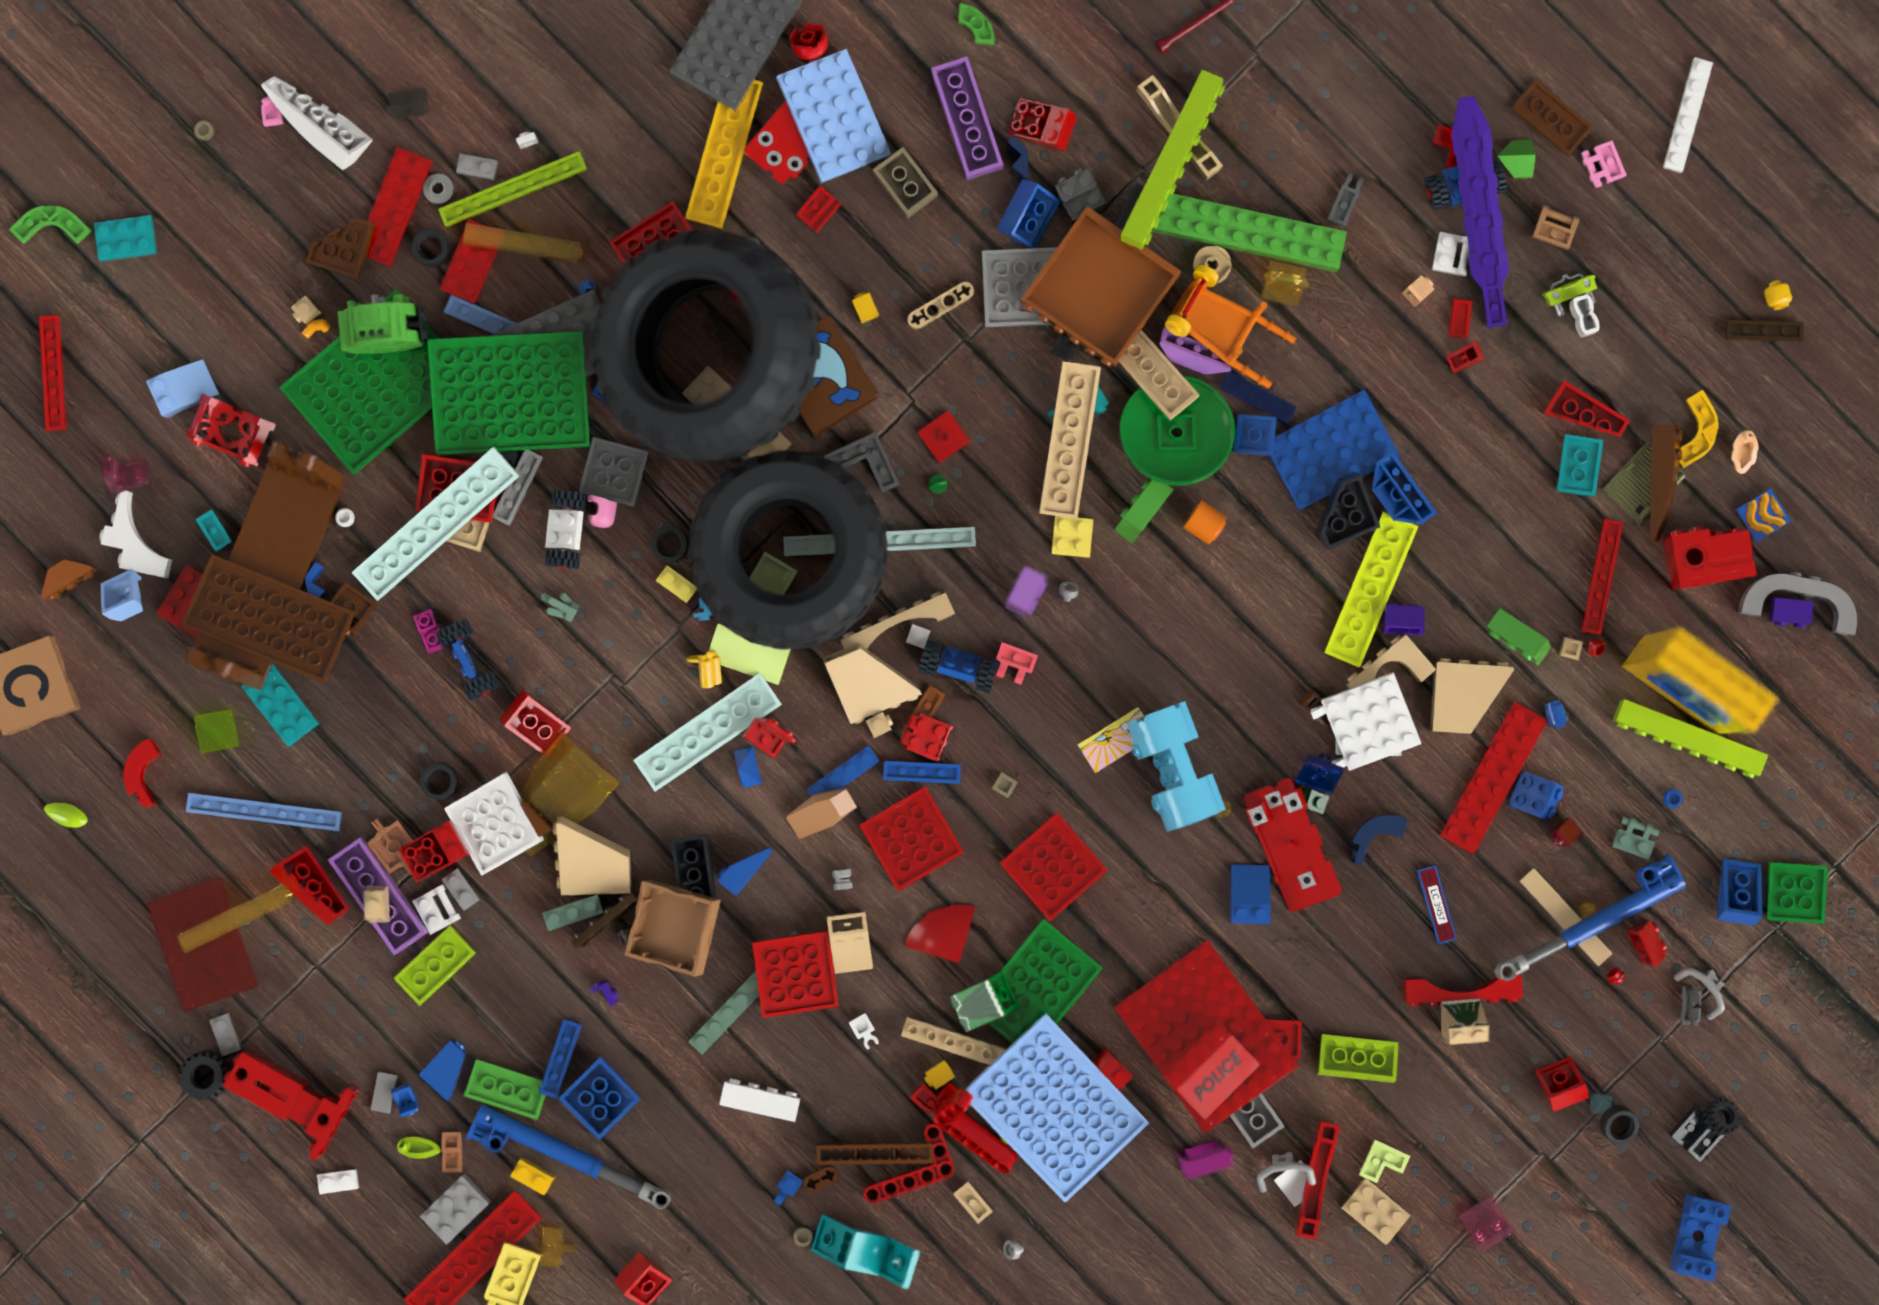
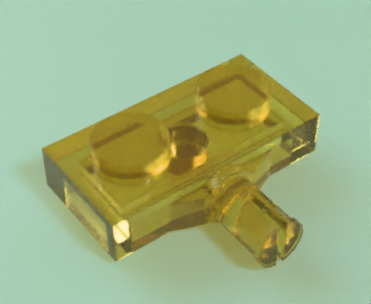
M543 1227L540 1266L560 1268L563 1253H575L576 1249H571L576 1248L575 1244H564L563 1228Z

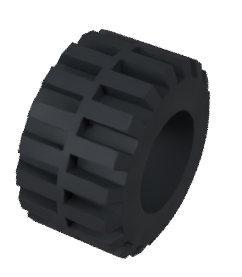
M206 1050L195 1053L184 1061V1065H181L180 1070L182 1071L179 1073V1078H181L179 1083L180 1086L183 1085L184 1093L188 1092L190 1098L195 1097V1100L199 1101L213 1099L224 1093V1090L227 1088L223 1087L226 1082L223 1079L229 1070L231 1071L228 1068L230 1064L225 1062L224 1056H219L218 1052ZM206 1064L213 1069L215 1080L211 1086H202L197 1081L196 1070L198 1066Z

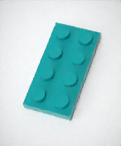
M272 664L262 691L246 685L241 686L288 747L292 746L320 724L274 664Z

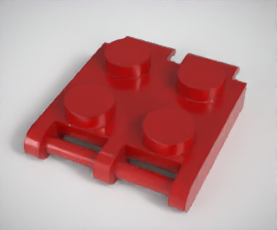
M918 713L917 716L911 714L907 727L912 730L911 732L904 731L900 743L905 744L904 748L940 762L941 758L939 757L943 747L947 745V737L954 726Z

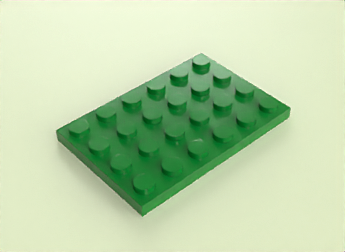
M1043 919L1001 970L1019 1006L1006 1015L988 1022V1024L1011 1043H1014L1045 1013L1057 1025L1103 967Z

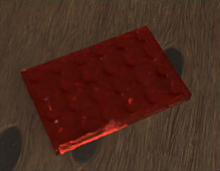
M221 877L147 903L184 1012L258 987Z

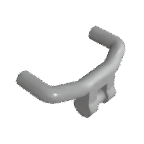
M1692 967L1684 968L1674 975V979L1678 982L1691 975L1701 980L1714 996L1717 1005L1716 1008L1706 1013V1017L1712 1020L1720 1015L1725 1009L1720 993L1724 982L1716 977L1713 969L1704 974Z
M1287 1152L1284 1155H1272V1165L1260 1171L1256 1176L1261 1193L1267 1191L1264 1178L1280 1171L1298 1170L1306 1172L1309 1185L1316 1184L1313 1169L1309 1165L1294 1162L1292 1152Z

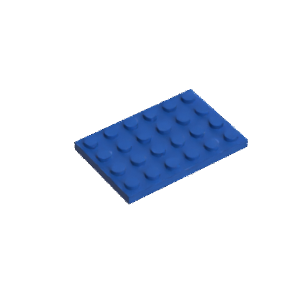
M1363 390L1276 436L1274 439L1273 456H1270L1298 511L1330 495L1338 478L1352 472H1357L1361 478L1375 471L1376 462L1391 451L1394 452L1397 458L1401 456L1366 391Z

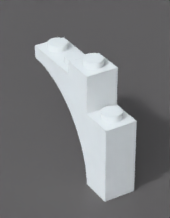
M121 490L115 500L117 505L116 512H113L111 517L113 526H105L100 532L99 539L101 544L123 549L122 553L118 556L119 568L133 569L135 572L169 578L172 560L157 554L140 537L132 516L133 493Z

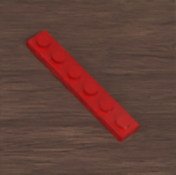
M39 316L46 431L67 430L60 316Z
M1603 519L1581 627L1582 632L1601 635L1624 522Z

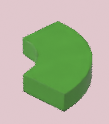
M960 3L958 24L965 25L972 31L975 36V44L994 45V32L987 18L975 7Z

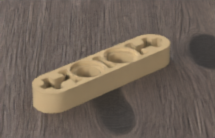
M962 282L911 312L908 316L909 326L913 329H920L969 300L974 294L973 286L968 282ZM963 286L970 288L969 295L962 294L959 296L960 301H958L957 296L953 293L957 291V294H959ZM946 296H952L955 301L953 305L947 306L944 304L943 299ZM931 305L938 308V313L934 316L927 313V308ZM924 310L928 320L925 321L923 317L919 320V325L916 323L912 324L913 316L920 317L922 315L920 311Z

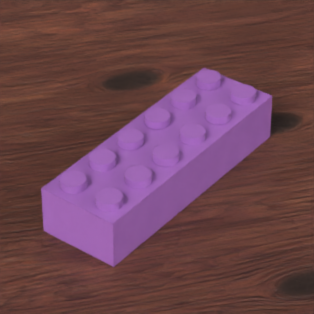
M966 56L931 68V74L966 180L1003 169V162L968 57Z
M1025 566L1005 608L1024 618L1027 614L1031 616L1039 601L1036 597H1041L1048 583L1044 581L1046 576Z
M364 837L358 838L328 859L364 913V891L367 887L388 885L390 922L372 924L393 955L400 953L429 932L385 867L367 845Z

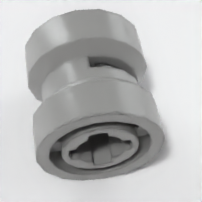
M851 869L832 871V877L835 878L834 890L853 888L850 881Z

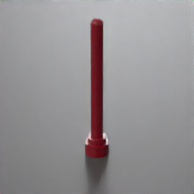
M1223 0L1168 38H1159L1154 42L1156 48L1162 55L1169 51L1171 44L1231 5L1234 0Z

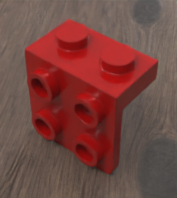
M765 717L754 718L742 736L773 759H775L784 743L795 744L797 741L793 738L794 734L787 729L782 730L778 727L779 723Z

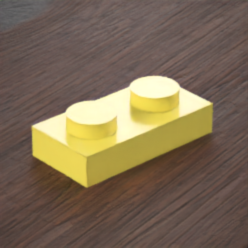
M666 566L656 579L658 583L686 603L689 602L697 591L694 584L669 566Z

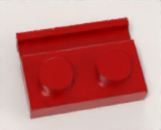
M819 186L797 212L796 216L818 233L841 206V202Z

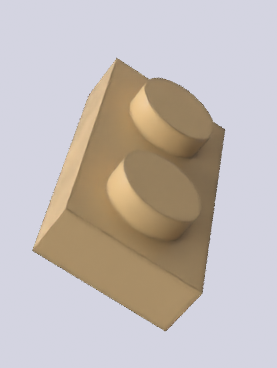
M969 1181L953 1193L978 1224L993 1212Z

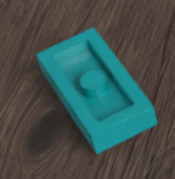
M211 509L195 519L215 552H219L233 543L214 510Z

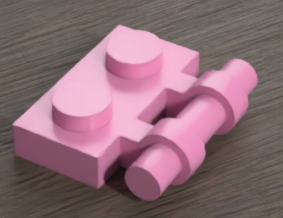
M1613 140L1594 147L1596 155L1592 157L1588 150L1581 153L1584 159L1582 162L1584 166H1587L1590 182H1593L1595 188L1602 186L1600 178L1605 177L1608 184L1627 176ZM1597 161L1599 162L1600 167L1602 169V171L1598 173L1594 166V162Z

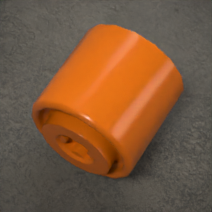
M1201 499L1189 515L1183 529L1209 545L1217 539L1225 527L1227 516Z

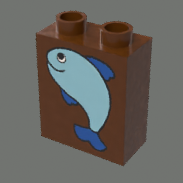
M817 313L819 326H816L817 341L821 345L820 359L816 360V368L813 375L816 381L812 392H807L804 401L799 407L801 409L800 416L815 438L879 398V392L830 316L828 315L821 320Z

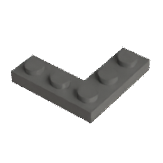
M876 432L824 455V458L834 461L844 468L867 458L882 493L900 485Z

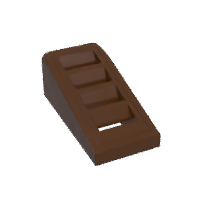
M1310 689L1298 704L1311 715L1310 709L1314 708L1319 702L1321 703L1319 706H1321L1322 698ZM1326 714L1316 718L1327 730L1331 728L1329 720L1326 723L1323 721L1327 717Z
M528 798L520 803L537 836L540 837L553 829V823Z

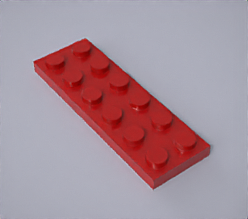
M399 147L396 148L367 220L368 222L375 223V228L366 258L392 267L423 190L424 183L433 165L432 160Z

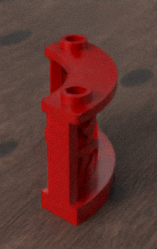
M202 394L199 408L188 433H186V437L191 439L190 443L200 447L202 444L210 446L240 459L239 463L250 467L251 464L258 466L257 459L269 431H273L276 424L238 408H235V411H233V406ZM209 404V419H204L203 416ZM223 413L227 415V420L217 421V418L222 419L221 415ZM236 417H239L238 427L245 437L235 442L227 443L218 425H229ZM201 422L210 423V427L201 429L207 431L208 435L206 437L196 434ZM247 423L250 424V427L246 429L250 431L249 433L244 429V425ZM215 438L220 446L215 445L210 441H212ZM238 448L239 454L234 453L230 450ZM246 448L249 449V453L247 456L244 453V450Z

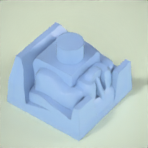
M133 569L101 583L102 614L109 619L123 621L143 611L138 581L141 580V577Z

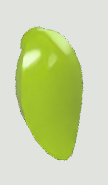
M50 803L44 807L46 814L62 826L81 827L88 821L83 811L71 804Z
M411 1136L401 1139L397 1143V1150L409 1158L425 1159L439 1154L441 1146L426 1137Z

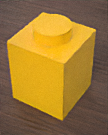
M865 292L854 296L855 299L852 300L861 324L879 317L870 293L865 294Z
M944 1059L925 1071L927 1076L924 1079L930 1087L934 1086L937 1089L953 1079L955 1074Z

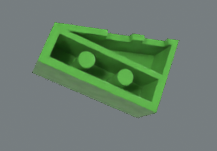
M1148 479L1141 487L1144 490L1142 494L1137 493L1131 500L1132 507L1130 509L1126 507L1121 513L1120 517H1122V520L1114 530L1130 543H1133L1173 491L1167 484Z
M1501 608L1487 626L1490 632L1489 635L1492 638L1502 640L1506 647L1512 651L1516 650L1524 659L1531 661L1536 666H1539L1551 649L1547 638Z

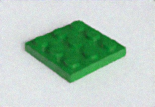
M1768 862L1765 920L1825 924L1828 866Z

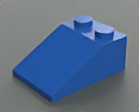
M768 848L731 865L729 868L727 866L724 867L718 874L720 877L718 882L735 896L738 895L774 849Z
M1723 859L1717 898V920L1755 926L1762 917L1761 864Z
M1231 864L1230 922L1270 924V865Z

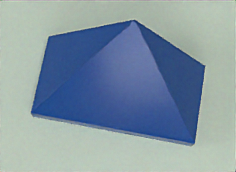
M753 746L734 751L743 788L762 784Z

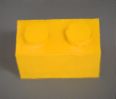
M522 1157L510 1177L545 1195L556 1175Z

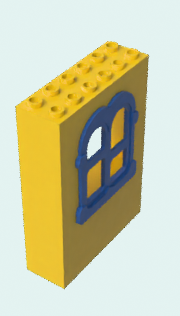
M1681 628L1644 635L1622 665L1623 668L1714 734L1755 731L1777 701L1776 697Z

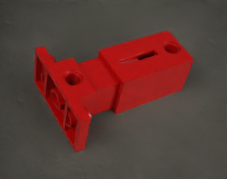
M251 1049L237 1054L233 1061L235 1066L226 1073L223 1079L226 1081L223 1087L282 1120L290 1118L305 1126V1133L317 1139L309 1147L311 1153L308 1157L314 1160L323 1156L360 1089L352 1085L342 1089L338 1097L331 1094L325 1097L309 1088L310 1082ZM243 1069L247 1071V1076L243 1074ZM324 1114L328 1116V1121L324 1119Z

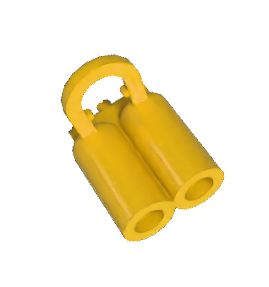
M716 650L712 652L706 651L704 655L687 657V662L699 664L701 688H711L714 685L722 684L720 657L717 656Z

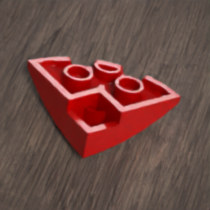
M954 904L931 911L913 927L904 946L960 963L975 906Z

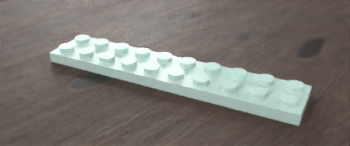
M495 447L491 448L359 565L352 574L377 601L380 600L520 475Z

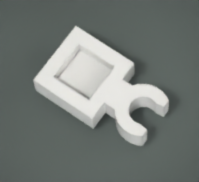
M866 1013L849 1022L857 1039L862 1037L865 1039L864 1046L866 1049H870L868 1045L870 1039L874 1040L876 1045L879 1044L877 1037L871 1035V1032L875 1029Z

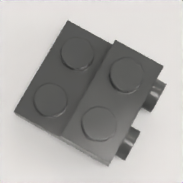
M1083 168L1073 172L1074 176L1069 179L1067 177L1059 179L1054 188L1072 222L1080 217L1087 206L1092 210H1096L1106 205L1089 168L1086 170Z

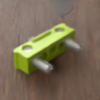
M1580 273L1573 276L1565 274L1562 276V280L1551 285V290L1542 294L1547 305H1554L1557 315L1563 316L1564 311L1561 302L1585 293L1590 296L1593 304L1595 303L1592 290L1597 289L1594 280L1595 276L1588 275L1584 277ZM1578 276L1582 277L1580 279H1577L1575 281H1572L1570 283L1553 289L1555 285L1564 282L1565 277L1567 279H1573Z

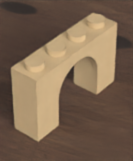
M1398 635L1391 641L1393 645L1388 649L1384 647L1376 654L1378 658L1373 662L1369 660L1362 666L1364 670L1359 674L1353 673L1347 679L1349 682L1346 686L1350 689L1374 680L1378 669L1390 661L1404 665L1418 682L1425 680L1436 669L1407 635L1402 637Z

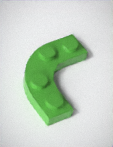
M60 206L36 207L24 214L9 229L23 244L38 230L50 225L63 229L77 244L91 232L74 213Z

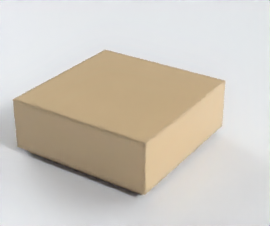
M1563 637L1559 656L1578 661L1583 642Z

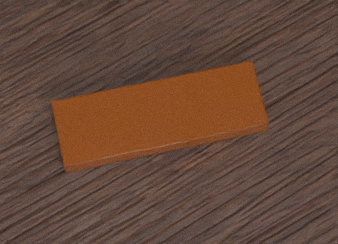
M929 685L912 714L917 716L918 713L932 718L946 694ZM907 723L900 733L902 736L905 730L911 732L912 730L911 728L907 727Z

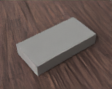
M378 1072L371 1110L391 1113L393 1103L391 1089L396 1088L398 1075Z

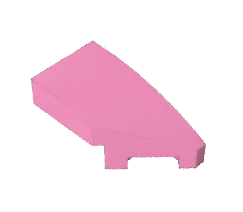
M269 96L264 97L261 100L263 104L261 106L263 125L267 127L283 124L282 113Z

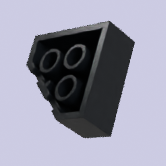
M1352 472L1337 479L1317 525V533L1323 547L1327 550L1380 528L1362 478L1357 472Z

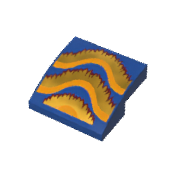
M1771 488L1736 509L1756 542L1791 522V519Z

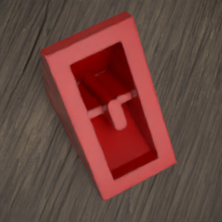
M1477 341L1447 355L1446 358L1453 373H1456L1482 361L1484 356Z

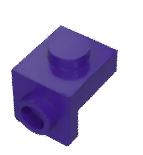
M604 980L593 984L594 988L590 989V992L593 993L602 989L609 1007L618 1003L619 994L615 987H611L609 981L604 983Z

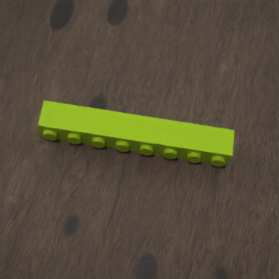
M1626 699L1620 700L1613 721L1617 723V727L1628 730V727L1635 730V734L1646 737V734L1653 737L1652 740L1663 744L1664 741L1671 743L1670 747L1680 751L1682 748L1689 750L1688 754L1699 758L1702 755L1707 757L1706 761L1717 765L1720 762L1725 764L1724 768L1734 772L1738 769L1743 771L1742 775L1752 779L1754 776H1761L1768 754Z

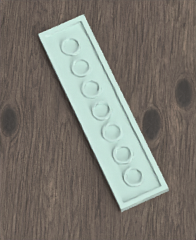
M759 673L633 761L656 792L746 730L754 718L765 717L782 704L761 673Z

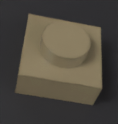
M1001 772L992 789L1009 798L1018 782Z

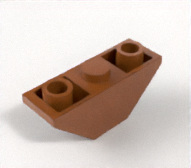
M65 559L48 569L41 594L42 598L50 599L51 601L61 596L60 593L62 591H69L75 588L77 582L82 579L86 581L94 576L93 573L97 571L96 567Z

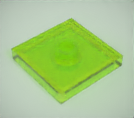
M233 709L194 716L200 754L240 747Z

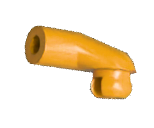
M324 319L312 320L301 333L309 339L317 330H321L324 333L330 329V324Z

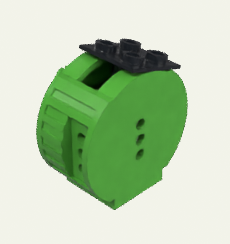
M376 294L371 296L372 304L364 305L353 302V300L347 301L348 308L344 311H338L341 350L353 354L398 352L421 346L424 347V342L428 341L426 327H422V323L426 322L424 308H420V303L418 305L410 303V297H404L402 294L393 295V302L385 303V297L378 298Z

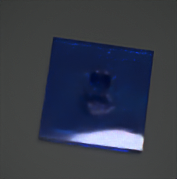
M1324 753L1319 754L1318 758L1307 755L1295 782L1332 795L1343 774L1344 767L1330 763L1329 755H1326L1324 759Z

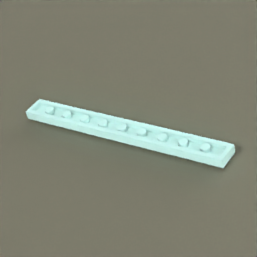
M975 527L886 531L887 551L976 547ZM833 534L783 537L785 557L834 554L835 542Z

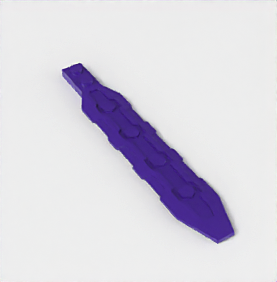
M1462 97L1458 99L1451 134L1459 173L1458 186L1459 193L1462 195L1463 222L1465 232H1467L1470 254L1468 256L1470 273L1482 289L1487 327L1490 328L1507 325L1502 286L1509 271L1507 250L1504 247L1502 212L1499 210L1497 175L1494 173L1490 126L1475 97Z

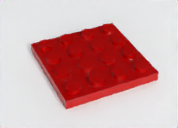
M926 786L859 825L897 891L902 890L964 853Z
M1058 813L1054 814L999 863L1049 921L1055 918L1108 871Z
M828 930L752 941L762 1018L839 1007Z

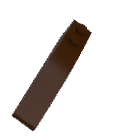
M1652 425L1650 540L1654 542H1659L1672 508L1677 486L1679 460L1682 459V450L1679 449V442L1682 441V430L1677 425Z
M817 1142V1165L933 1163V1143Z

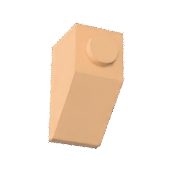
M1421 275L1402 294L1416 307L1434 290L1432 287L1433 283L1428 277L1424 278Z

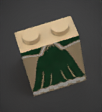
M1480 998L1441 1001V1034L1449 1045L1488 1041L1489 1025Z

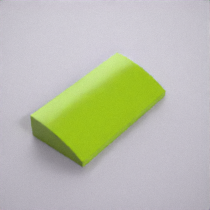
M1322 1034L1317 1075L1394 1083L1397 1074L1399 1042Z

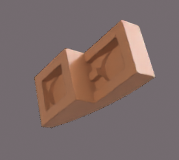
M442 1132V1173H462V1132Z

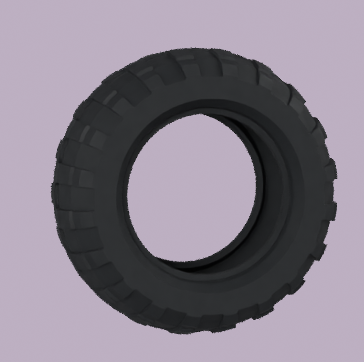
M689 230L678 233L676 237L668 240L660 239L645 246L646 250L636 258H629L619 268L621 270L620 274L615 278L612 285L606 286L601 295L604 299L598 316H594L591 330L594 333L593 348L590 350L591 364L596 369L598 382L596 383L604 401L613 410L612 413L615 419L645 446L665 455L696 462L707 463L728 458H739L748 454L759 445L764 446L779 436L778 431L788 422H793L801 412L799 407L804 401L807 392H812L816 381L813 375L816 368V360L820 359L821 345L817 341L816 326L819 325L816 311L809 302L803 282L794 274L785 261L774 252L756 241L724 230ZM714 289L732 290L747 308L753 326V350L749 364L739 381L722 396L705 403L684 404L668 388L660 368L659 346L665 325L674 311L692 296Z

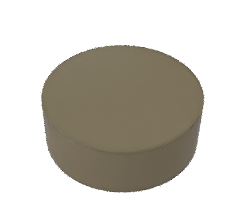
M199 121L194 127V133L200 140L207 141L213 137L214 127L208 121Z
M799 1227L795 1230L793 1239L798 1246L806 1247L812 1242L813 1234L809 1228Z

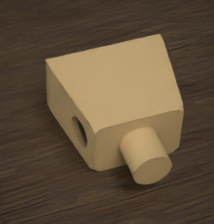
M388 885L368 886L364 891L365 920L369 923L390 922Z

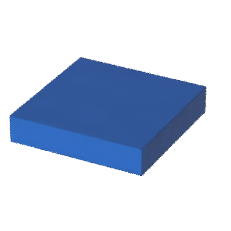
M1238 414L1234 453L1273 456L1277 418Z

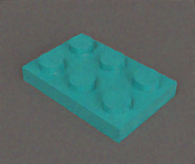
M151 215L94 223L98 260L100 262L157 254Z
M1568 434L1564 435L1556 492L1595 497L1603 440Z

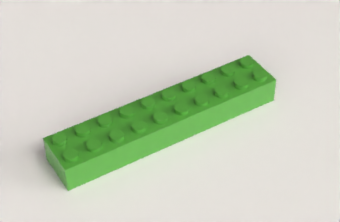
M1177 194L1168 196L1166 210L1164 212L1161 211L1159 224L1156 229L1153 228L1151 231L1332 272L1339 270L1347 231Z

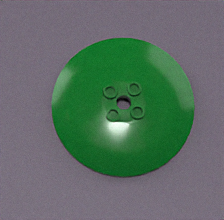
M1188 376L1183 377L1198 392L1199 397L1172 420H1169L1141 388L1130 397L1121 416L1120 439L1127 458L1143 475L1167 485H1189L1207 479L1226 462L1234 444L1235 423L1230 407L1225 399L1212 386ZM1174 429H1178L1182 432V435L1174 437L1171 432Z

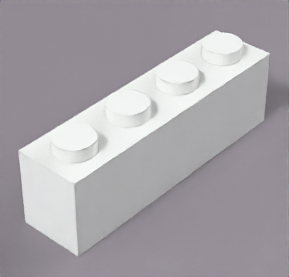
M732 1078L724 1082L719 1105L795 1122L801 1098L797 1097V1093L786 1091V1094L778 1092L779 1089L767 1087V1090L761 1089L759 1084L748 1083V1085L740 1084V1080Z

